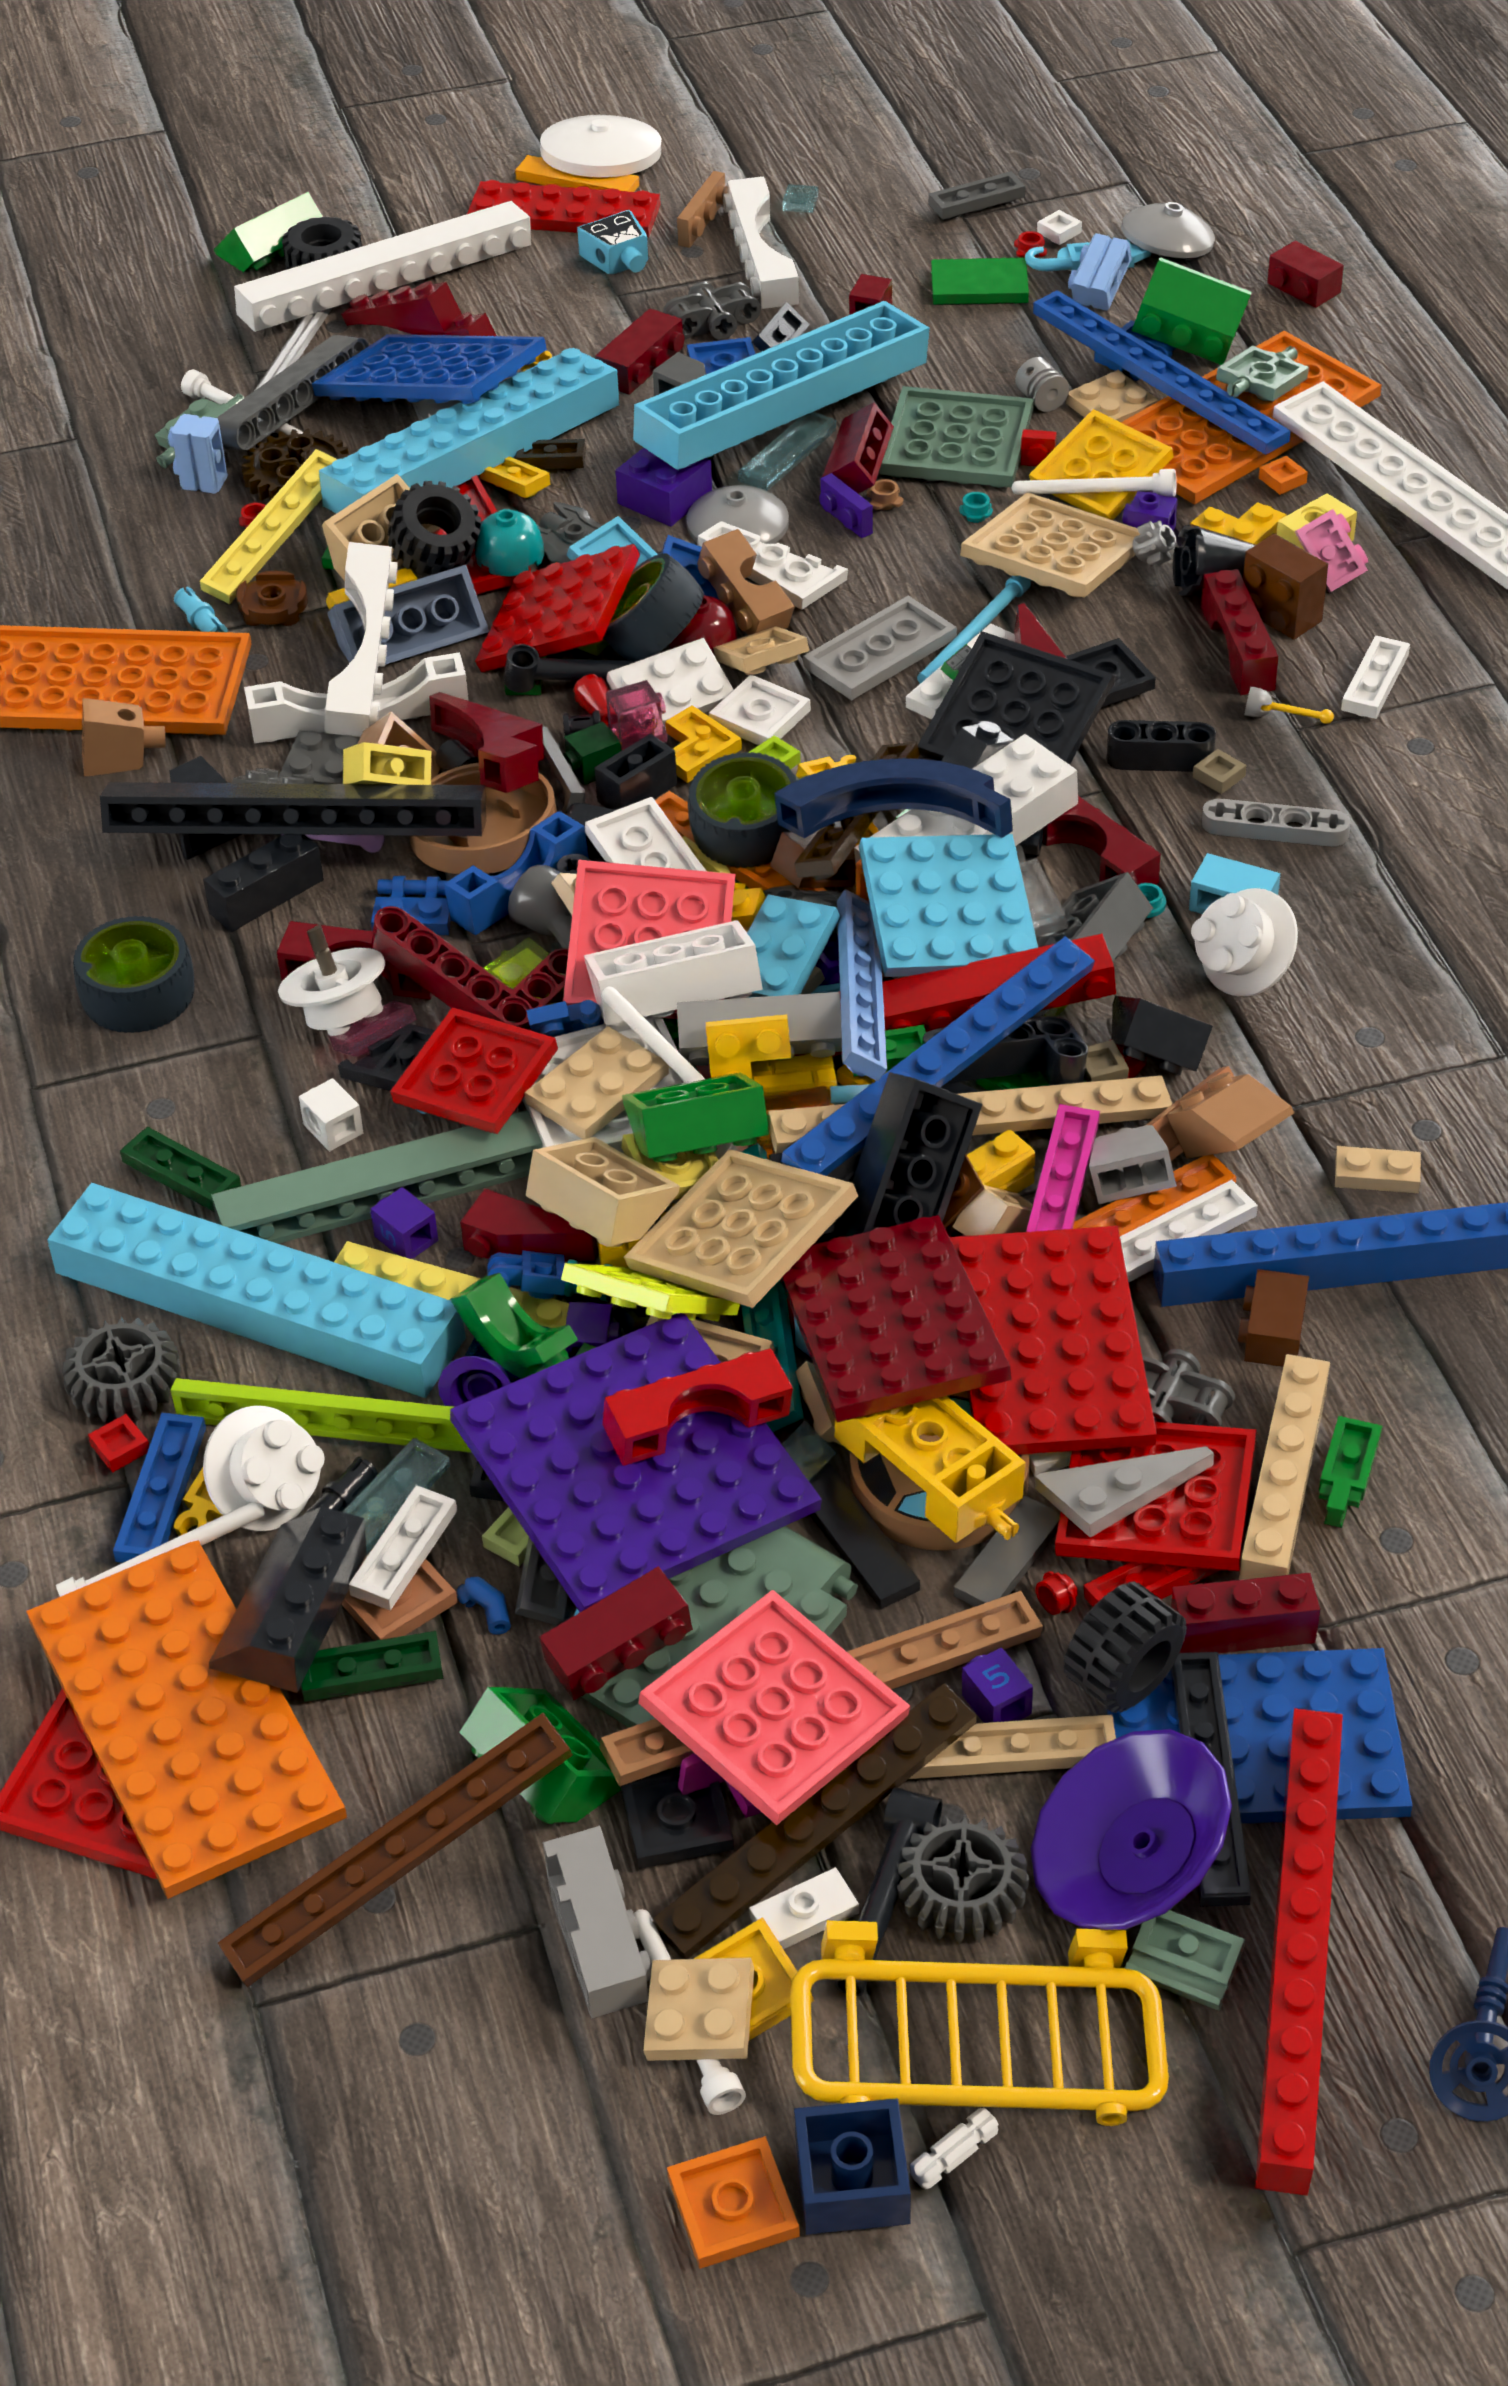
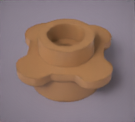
M878 480L874 486L866 491L867 497L871 498L870 504L873 505V509L890 510L893 507L903 505V498L899 496L900 488L892 480Z

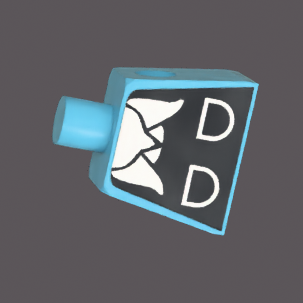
M630 210L577 227L579 255L607 274H616L627 269L636 273L645 267L648 261L647 235Z

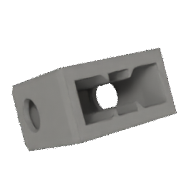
M1146 1125L1133 1129L1121 1128L1116 1133L1099 1136L1094 1140L1089 1167L1098 1204L1177 1186L1168 1147L1154 1126Z

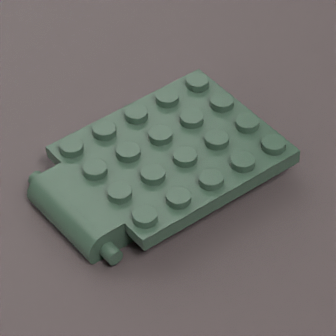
M784 1526L678 1574L669 1580L688 1604L693 1630L688 1632L678 1643L671 1646L666 1645L648 1656L638 1667L630 1670L626 1669L609 1679L598 1691L586 1693L581 1697L629 1728L655 1719L638 1704L640 1692L771 1590L779 1594L829 1637L847 1616V1604L835 1598V1594L850 1600L858 1588L857 1584L849 1580L851 1565L787 1526Z

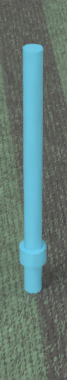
M1011 576L1005 583L1006 587L917 676L918 682L921 684L942 666L946 660L977 636L1015 597L1022 596L1030 588L1032 580L1022 576Z

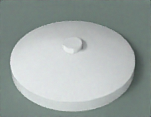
M587 115L569 118L548 127L541 135L540 150L543 160L551 167L562 172L584 177H618L643 171L655 164L661 156V137L653 127L635 119L614 115Z

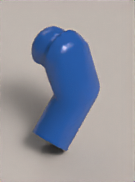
M481 1577L466 1578L465 1584L458 1586L456 1591L459 1602L465 1604L468 1608L475 1606L477 1603L485 1609L490 1633L499 1635L510 1630L511 1624L505 1595Z

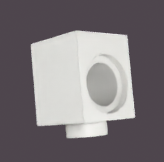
M333 1078L299 1096L303 1125L329 1152L364 1134L359 1104Z

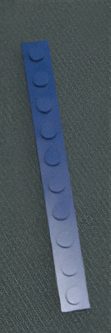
M1056 290L1033 302V314L1247 443L1257 451L1266 455L1290 441L1291 430L1238 398L1231 397L1228 392L1060 291Z
M1065 936L890 1069L879 1081L873 1082L782 1152L781 1162L785 1165L827 1176L864 1147L889 1072L915 1078L941 1088L1091 972L1095 960Z

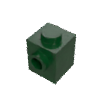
M604 722L564 737L566 753H563V756L567 763L571 765L573 773L584 785L596 781V766L622 751L621 741Z

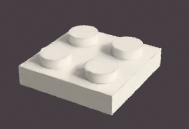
M749 675L709 712V717L740 738L760 745L774 735L781 739L811 711L809 698L754 675Z

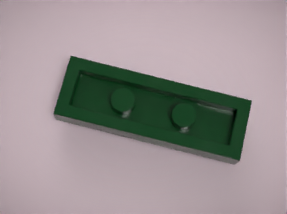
M148 1126L120 1150L123 1163L213 1212L215 1211L211 1194L241 1187L239 1175Z
M436 1631L318 1650L302 1682L304 1702L444 1679Z

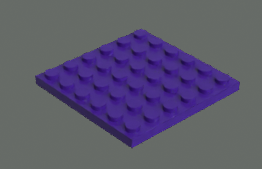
M676 1313L672 1315L671 1319L657 1321L450 1409V1421L579 1612H582L658 1566L666 1577L670 1579L821 1509L822 1498L766 1423L748 1428L739 1420L724 1413L703 1411L683 1417L668 1432L664 1454L625 1466L622 1465L603 1427L604 1398L620 1390L635 1389L655 1383L664 1377H675L695 1371L704 1365L721 1363L685 1313Z

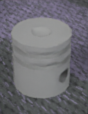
M1034 357L1027 360L1019 368L1015 377L1017 388L1027 398H1033V404L1043 412L1057 409L1063 404L1069 393L1067 380L1042 357Z

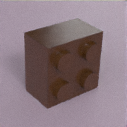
M1272 534L1245 552L1243 581L1262 622L1293 640L1322 622L1328 563L1276 534Z

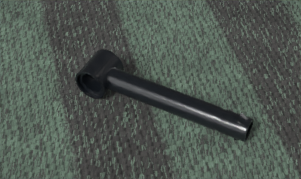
M517 644L512 646L507 652L503 680L508 689L524 693L534 688L536 680L578 681L586 675L595 674L606 681L609 671L637 661L539 658L537 650L526 644Z
M894 1787L891 1791L883 1823L884 1829L891 1831L858 1919L860 1922H877L878 1941L873 1960L877 1957L898 1900L897 1886L903 1880V1877L898 1874V1864L907 1861L901 1855L902 1847H913L910 1842L912 1833L924 1835V1828L927 1822L937 1828L939 1827L943 1800L940 1798ZM836 1980L835 1986L837 1989L846 1994V1980ZM856 1980V1996L863 1995L868 1981Z

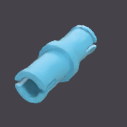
M186 587V592L184 588H181L176 592L174 603L187 615V621L193 628L199 629L201 632H228L227 627L215 616L214 609L210 604L202 602L192 588Z

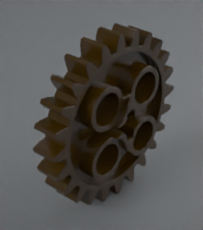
M292 429L291 435H286L279 431L278 438L268 435L266 443L259 442L256 444V449L250 448L247 450L248 456H243V464L241 465L245 487H250L252 495L258 494L259 500L270 497L271 501L316 449L336 459H343L350 454L348 447H343L342 440L334 441L333 434L323 438L321 430L314 435L310 434L309 429H306L302 434H298L296 429Z

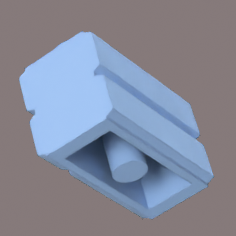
M1095 233L1090 244L1083 246L1080 253L1081 264L1078 270H1072L1068 281V288L1072 290L1073 300L1081 305L1088 307L1092 305L1093 308L1105 311L1110 308L1132 260L1130 243L1127 240L1115 237L1111 239L1109 236Z
M183 414L179 417L176 424L170 428L168 434V443L171 447H174L175 451L173 462L174 474L179 475L180 485L184 490L197 491L200 489L201 492L215 494L219 492L228 477L218 418L205 416L199 418L197 415Z

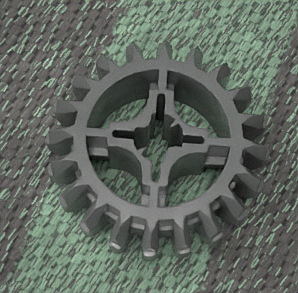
M121 1317L118 1324L109 1325L104 1320L102 1328L98 1330L88 1327L87 1337H75L74 1347L66 1349V1361L63 1362L62 1368L66 1393L69 1394L77 1410L84 1409L89 1418L99 1415L104 1423L112 1417L119 1418L124 1414L128 1416L134 1415L140 1421L142 1412L148 1410L156 1413L157 1402L169 1403V1396L176 1378L181 1377L178 1349L174 1342L171 1341L167 1331H159L154 1322L144 1326L139 1317L131 1324Z
M964 1814L960 1823L952 1824L945 1815L941 1821L940 1828L927 1822L924 1828V1835L912 1833L910 1842L913 1847H902L901 1855L907 1861L898 1864V1874L903 1877V1880L900 1881L897 1889L900 1903H905V1912L908 1918L918 1917V1925L921 1931L935 1926V1934L939 1940L947 1932L954 1933L955 1939L960 1944L964 1934L972 1933L975 1939L980 1942L985 1929L998 1936L999 1931L1002 1929V1922L1013 1923V1920L1016 1918V1910L1022 1909L1025 1903L1026 1889H1028L1029 1875H1027L1026 1871L1027 1861L1024 1858V1854L1018 1853L1019 1846L1016 1843V1838L1005 1840V1832L1002 1826L991 1831L988 1830V1823L985 1817L977 1825L970 1824L966 1814ZM961 1869H965L963 1888L959 1887Z

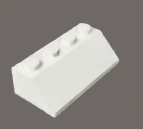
M738 920L584 955L595 999L600 1006L601 1015L606 1025L612 1024L617 1027L628 1025L602 999V991L606 987L615 988L643 1017L651 1015L656 1018L673 1014L677 1009V1002L719 1000L728 997L730 999L747 998L752 995V992L763 990L756 946Z

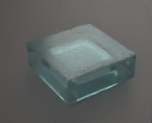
M789 184L783 198V211L813 213L819 197L818 187Z

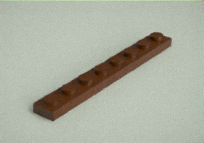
M541 1713L218 1942L219 1947L242 1982L249 1987L572 1757L573 1754L545 1714Z

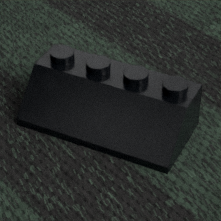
M889 1072L852 1180L858 1197L840 1216L835 1233L849 1237L870 1232L879 1227H891L912 1222L917 1218L937 1215L940 1216L943 1222L983 1104L924 1081Z
M319 1507L282 1524L209 1661V1669L297 1693L349 1590L350 1581L359 1570L367 1554L364 1518Z

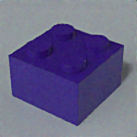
M643 448L615 470L617 504L670 527L688 513V510L696 500L712 491L711 460L708 458L677 470Z

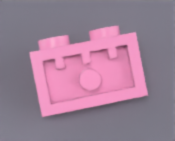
M1334 509L1295 531L1305 551L1328 563L1326 588L1329 593L1368 571L1365 566L1368 563V558L1359 544L1353 545L1347 534L1351 532L1347 520L1341 513L1336 515Z

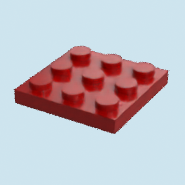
M452 1007L391 1089L390 1093L393 1102L498 1134L524 1098L525 1092L532 1087L557 1052L556 1038Z

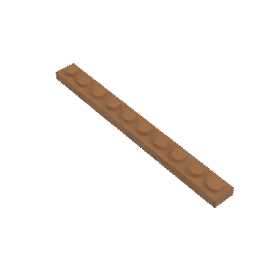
M1018 1591L847 1651V1653L892 1690L965 1664L976 1656L987 1655L1001 1647L1007 1649L1038 1638L1041 1635L1043 1625L1022 1591ZM652 1719L601 1737L600 1750L619 1786L681 1765L683 1759L694 1753L657 1719Z

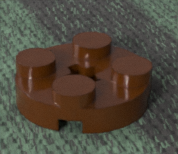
M265 571L255 575L256 581L247 585L245 580L240 584L236 593L238 609L244 617V622L250 626L260 624L294 625L300 620L299 614L306 609L308 604L305 583L302 580L301 583L296 581L294 574L290 572Z

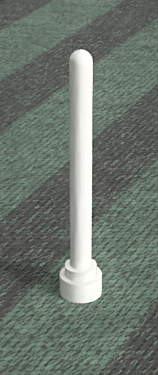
M194 369L189 370L181 382L182 392L194 399L206 397L218 404H226L234 397L212 386L205 374ZM287 423L274 431L279 434V431H282L286 435H291L292 429H296L298 434L303 433V431Z
M1160 469L1159 473H1153V477L1015 481L1011 489L1016 495H1024L1027 492L1032 494L1153 491L1162 496L1175 497L1177 480L1175 469Z
M606 987L603 989L602 999L686 1083L705 1079L615 988Z
M251 1502L86 1581L84 1577L77 1580L71 1577L56 1584L59 1596L61 1597L186 1543L199 1540L201 1546L261 1518L265 1513V1507Z
M644 1909L634 1912L640 1940L649 1955L651 1964L652 1960H671L656 1926L653 1924L650 1913ZM718 2059L696 2060L703 2074L700 2094L711 2114H725L743 2103L746 2093L737 2074L730 2072L726 2067H722Z

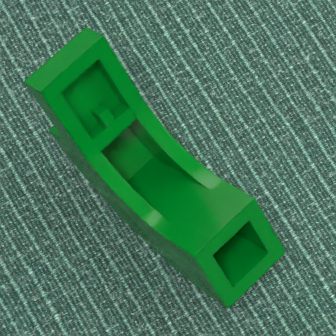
M500 1273L485 1276L450 1298L461 1319L484 1350L504 1369L521 1379L569 1359L565 1348L578 1340L570 1325L549 1329L539 1325L529 1317L516 1301Z

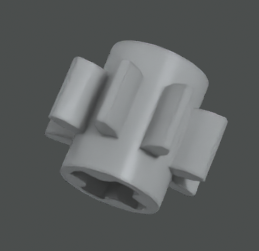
M1149 521L1137 527L1140 535L1134 537L1133 550L1139 560L1147 561L1148 565L1151 566L1155 563L1160 565L1172 559L1169 551L1176 547V536L1168 525H1162L1161 521L1155 523Z

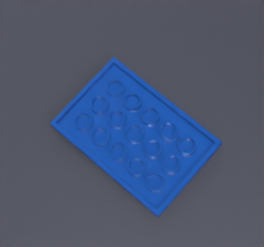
M387 334L313 382L312 387L315 396H329L330 400L355 397L357 401L381 398V401L389 402L399 398L407 399L408 402L433 399L435 403L461 400L462 404H471L481 399L480 396L485 392L499 387V383L505 378L516 375L518 373L517 370L524 365L535 362V358L546 351L547 348L544 337Z
M1384 1648L1218 1655L1241 1824L1283 1822L1288 1744L1294 1708L1343 1714L1336 1820L1411 1816L1412 1801ZM1171 1671L1168 1672L1163 1681L1151 1694L1134 1707L1132 1706L1124 1712L1119 1711L1117 1713H1112L1107 1709V1714L1113 1716L1116 1738L1132 1731L1171 1729L1178 1732Z

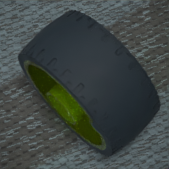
M667 553L655 555L645 560V562L633 570L603 639L627 661H640L654 656L671 643L690 623L700 608L704 592L694 577L677 560Z
M755 752L732 753L721 758L719 757L706 764L705 767H702L697 772V775L694 776L688 795L690 827L695 843L701 852L719 864L736 868L758 867L772 862L782 832H791L778 825L774 793L797 781L793 771L779 759Z
M128 916L126 918L114 919L94 928L77 945L73 967L79 999L89 1018L105 1029L124 1033L154 1030L174 1021L181 1013H184L192 1001L194 970L188 946L181 932L164 920L145 916Z

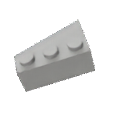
M597 1826L543 1842L550 1898L591 2019L648 2002L647 1981L651 1979V1961L646 1950L640 1952L638 1950L635 1940L640 1938L637 1922L632 1909L626 1910L623 1901L625 1891L618 1869H613L601 1827Z

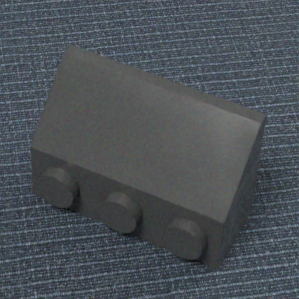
M1125 872L1072 892L1036 938L1038 947L1056 944L1065 936L1069 940L1103 933L1113 961L1127 950L1128 946L1126 943L1129 939L1143 929L1145 926L1143 921L1153 907L1130 874Z

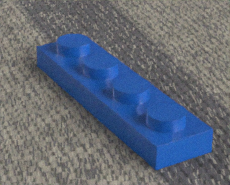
M161 1413L113 1549L115 1562L124 1563L168 1542L206 1430L204 1417Z

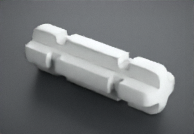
M978 2108L966 2118L968 2124L960 2123L930 2147L932 2153L924 2152L911 2162L910 2174L921 2188L930 2189L942 2179L940 2175L942 2172L950 2173L979 2149L977 2143L985 2144L998 2133L999 2124L986 2108Z

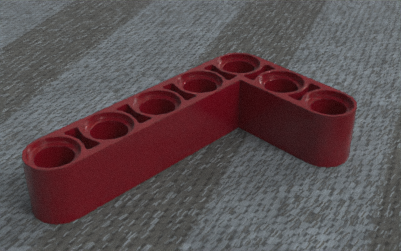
M388 906L378 910L375 915L372 935L373 949L379 951L385 960L450 1008L453 1007L531 1030L526 1010L563 1002L566 975L563 974H566L569 949L560 948L551 952L517 986L511 989L406 911L398 907Z

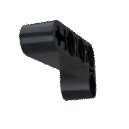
M1056 1016L1030 1018L947 1083L1040 1072L1049 1085L1083 1083L1088 1047L1068 1020ZM943 1029L932 1030L925 1033L923 1036L922 1045L925 1044L928 1040H930Z

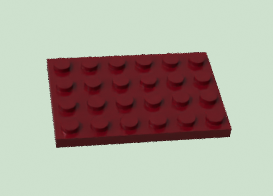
M939 1215L921 1217L912 1222L891 1227H879L870 1232L849 1237H837L828 1242L812 1245L780 1279L836 1422L1012 1380L1009 1362Z

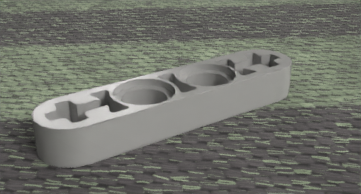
M1230 799L1209 800L1204 804L1202 810V827L1205 831L1215 835L1330 847L1343 845L1349 838L1350 818L1345 813L1337 810ZM1260 818L1265 820L1266 822L1253 823L1248 821V819ZM1298 822L1303 824V826L1291 827L1286 825V823Z

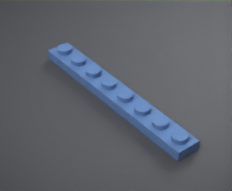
M845 889L837 900V910L840 914L838 921L842 1061L856 1075H866L879 1081L887 1070L881 958L870 902Z

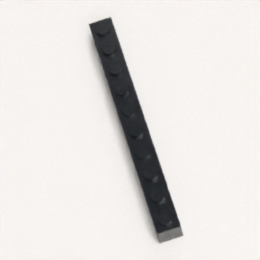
M108 782L100 795L103 833L482 836L487 821L485 785Z

